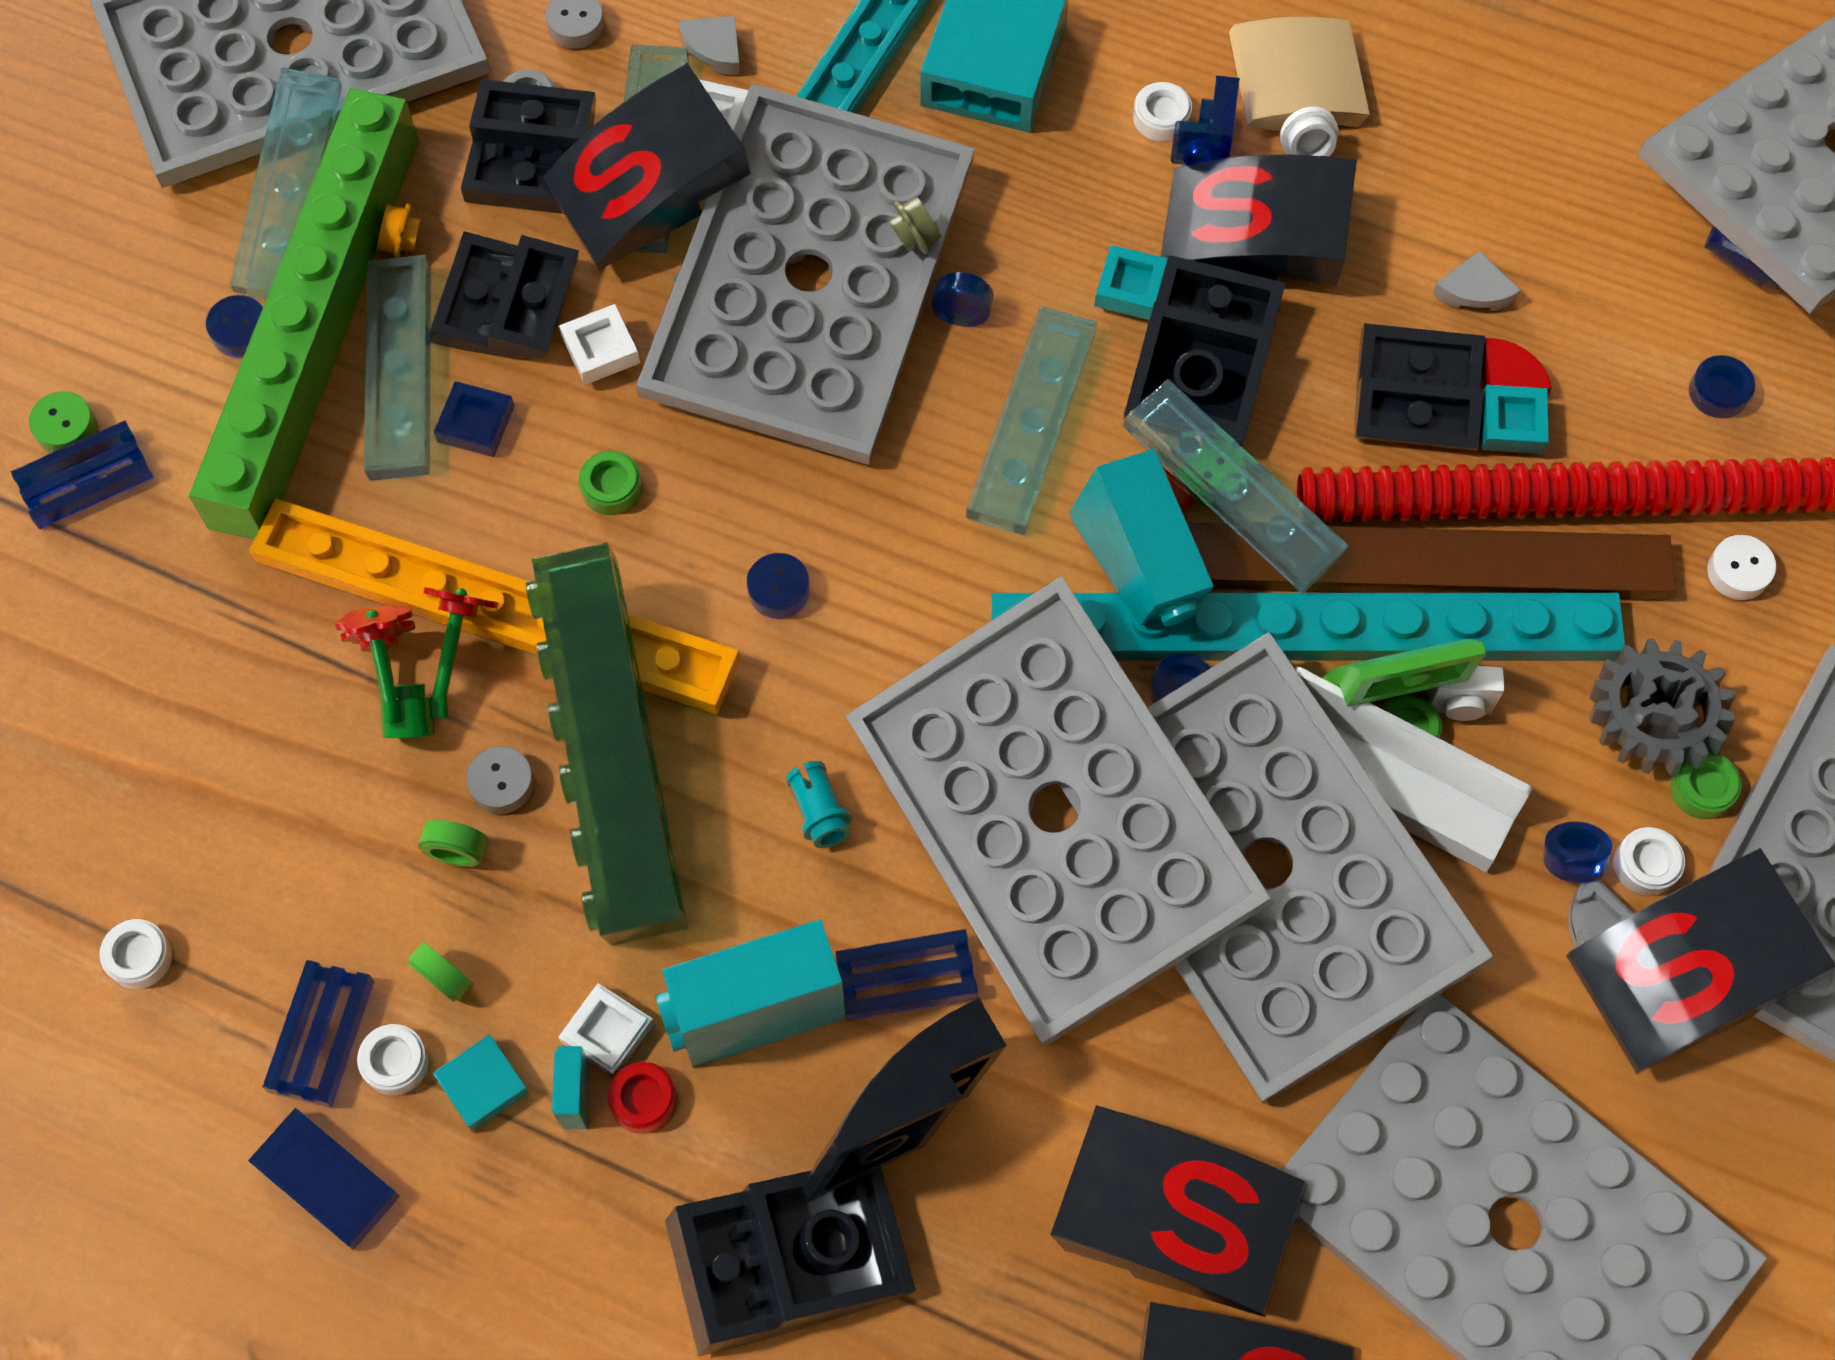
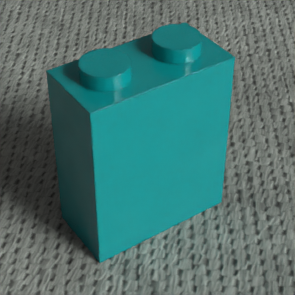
M946 0L920 71V106L1030 133L1066 27L1068 0Z
M821 919L662 969L668 991L655 995L673 1052L686 1048L693 1068L846 1019L842 980Z

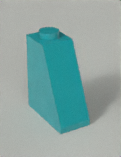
M1155 448L1097 466L1069 511L1074 525L1140 626L1161 619L1164 626H1171L1195 616L1199 612L1198 605L1214 585Z

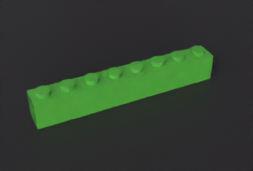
M354 88L349 89L189 493V498L209 530L255 539L275 498L283 500L376 255L379 232L387 204L395 205L419 141L406 99Z

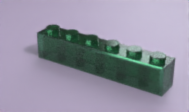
M608 542L533 558L532 564L535 581L526 582V592L533 618L535 620L543 619L546 641L537 643V654L544 679H553L557 702L548 704V715L556 742L565 740L569 764L559 766V775L567 804L576 802L580 827L571 828L570 834L577 865L579 867H588L592 890L582 892V903L588 928L590 931L599 929L600 936L611 946L688 929L619 562Z

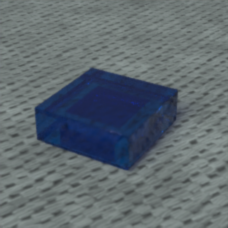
M455 381L434 430L437 442L494 457L515 407L512 396Z

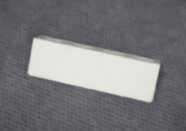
M1297 667L1295 670L1404 828L1413 835L1487 873L1516 816L1528 799L1532 787L1369 702L1347 707L1340 687L1301 667Z

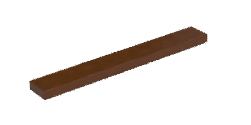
M1186 522L1214 585L1212 589L1364 593H1619L1620 599L1671 600L1676 592L1671 535Z

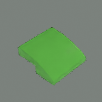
M1461 639L1335 667L1327 672L1323 679L1341 688L1346 705L1350 707L1468 681L1486 655V650L1482 641Z

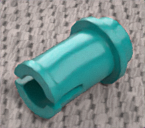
M811 761L803 764L811 781L812 788H810L808 780L802 777L799 768L795 767L787 774L786 781L792 789L805 821L801 828L804 838L812 840L817 848H828L841 843L851 833L849 824L852 821V816L848 809L841 808L828 778L825 764L821 761Z

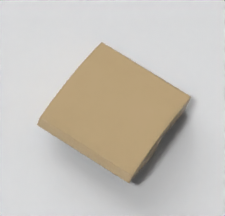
M1282 17L1235 24L1230 29L1231 46L1248 127L1281 131L1284 122L1290 115L1306 107L1324 108L1334 116L1337 125L1358 128L1370 115L1350 20L1325 17Z

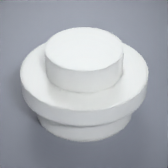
M1306 107L1294 112L1286 119L1280 131V142L1286 154L1329 157L1335 150L1339 128L1334 116L1328 110L1321 107Z

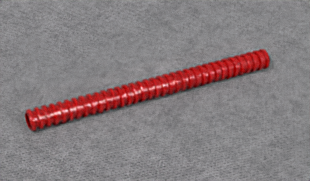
M1832 457L1821 458L1818 463L1814 458H1803L1799 464L1794 458L1782 459L1780 464L1774 458L1764 459L1761 464L1756 459H1746L1741 465L1736 459L1725 460L1723 465L1716 459H1710L1705 461L1703 466L1698 460L1686 461L1684 466L1678 460H1671L1666 463L1665 467L1658 460L1648 462L1646 467L1640 461H1631L1627 467H1624L1620 461H1613L1609 463L1607 468H1605L1602 462H1592L1588 468H1585L1582 462H1574L1569 468H1566L1562 462H1556L1551 465L1550 469H1547L1544 463H1535L1531 469H1527L1524 463H1516L1511 470H1508L1504 463L1494 465L1493 470H1489L1486 464H1477L1474 470H1469L1466 464H1459L1455 467L1454 471H1450L1447 465H1438L1435 471H1430L1428 465H1420L1416 471H1411L1408 465H1401L1398 467L1397 472H1392L1389 466L1379 467L1378 472H1372L1370 466H1362L1359 472L1353 473L1350 466L1342 467L1339 473H1334L1331 467H1323L1320 473H1314L1312 467H1304L1297 480V509L1304 523L1313 522L1315 516H1320L1323 522L1333 521L1334 516H1340L1342 522L1352 521L1353 516H1359L1362 522H1368L1372 519L1373 515H1378L1380 521H1389L1392 515H1397L1400 521H1407L1411 515L1416 514L1417 518L1422 521L1428 520L1431 514H1435L1438 520H1446L1450 514H1455L1458 520H1465L1470 513H1474L1476 519H1486L1489 513H1493L1496 519H1504L1508 513H1512L1515 519H1522L1526 517L1528 512H1531L1534 518H1543L1547 512H1550L1554 518H1561L1569 511L1570 515L1575 518L1584 516L1586 511L1592 517L1603 516L1605 511H1608L1611 517H1619L1623 514L1624 510L1630 516H1640L1644 510H1646L1649 516H1658L1663 510L1669 516H1676L1681 513L1682 509L1688 515H1697L1702 509L1707 515L1718 514L1721 509L1727 515L1736 514L1740 508L1745 514L1757 513L1759 508L1765 514L1776 513L1779 508L1783 513H1794L1798 507L1803 513L1815 512L1817 507L1823 513L1835 510V459Z

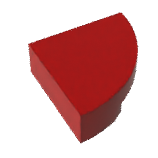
M1485 338L1482 364L1485 386L1546 388L1547 397L1552 390L1551 381L1545 368L1534 355L1515 343L1497 338Z

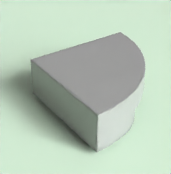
M735 16L678 21L682 44L690 55L692 54L702 62L711 65L712 70L717 73L740 75Z
M1478 251L1438 281L1433 295L1452 307L1460 308V305L1475 308H1488L1489 311H1495L1516 302L1521 290L1484 254Z
M1592 873L1583 880L1575 891L1569 906L1568 928L1574 948L1634 914Z

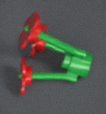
M424 587V594L440 597L438 610L450 612L432 696L426 695L425 683H394L388 649L399 644L398 637L402 633L416 628L414 621L407 620L413 616L410 607L383 605L377 608L358 609L345 614V618L335 621L336 630H346L345 633L340 635L342 642L360 644L361 651L372 652L381 694L380 706L383 738H412L435 734L434 719L448 718L447 694L464 615L476 617L478 606L498 609L499 602L468 596L467 591L463 588L457 589L454 593Z

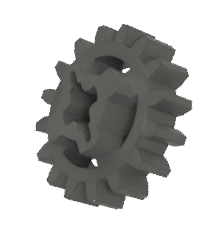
M1654 638L1647 639L1640 655L1631 646L1626 645L1622 647L1617 662L1609 659L1605 661L1599 675L1600 680H1595L1589 698L1595 702L1589 717L1590 723L1606 724L1599 742L1602 746L1611 745L1615 742L1619 743L1622 748L1618 761L1622 764L1635 755L1642 758V772L1650 774L1656 762H1661L1665 764V768L1670 776H1677L1684 759L1697 770L1703 766L1709 753L1717 755L1721 751L1727 739L1725 734L1729 733L1736 718V714L1729 711L1736 697L1735 691L1718 689L1726 672L1722 668L1706 671L1702 667L1706 653L1702 650L1695 653L1690 659L1683 656L1681 641L1674 640L1669 651L1663 652L1659 650ZM1626 686L1629 690L1626 696L1629 705L1622 709L1620 692ZM1699 705L1702 706L1704 716L1703 725L1700 728L1696 725L1699 715L1695 711V708Z

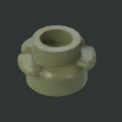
M917 196L903 205L898 201L895 202L894 208L898 215L889 220V223L907 251L918 246L922 253H929L927 246L942 237L929 213Z

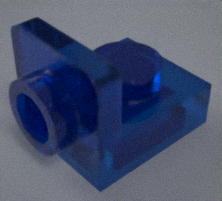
M1216 75L1213 99L1202 98L1199 123L1189 121L1175 122L1171 162L1173 164L1190 165L1230 157L1240 78Z

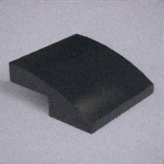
M481 79L469 124L473 141L461 185L464 202L562 213L545 186L542 177L583 134L594 126L595 92Z
M464 231L430 329V342L489 355L526 358L547 357L579 257V250L521 235L517 246Z
M1364 323L1361 329L1358 359L1354 438L1477 451L1479 448L1484 389H1480L1485 336Z

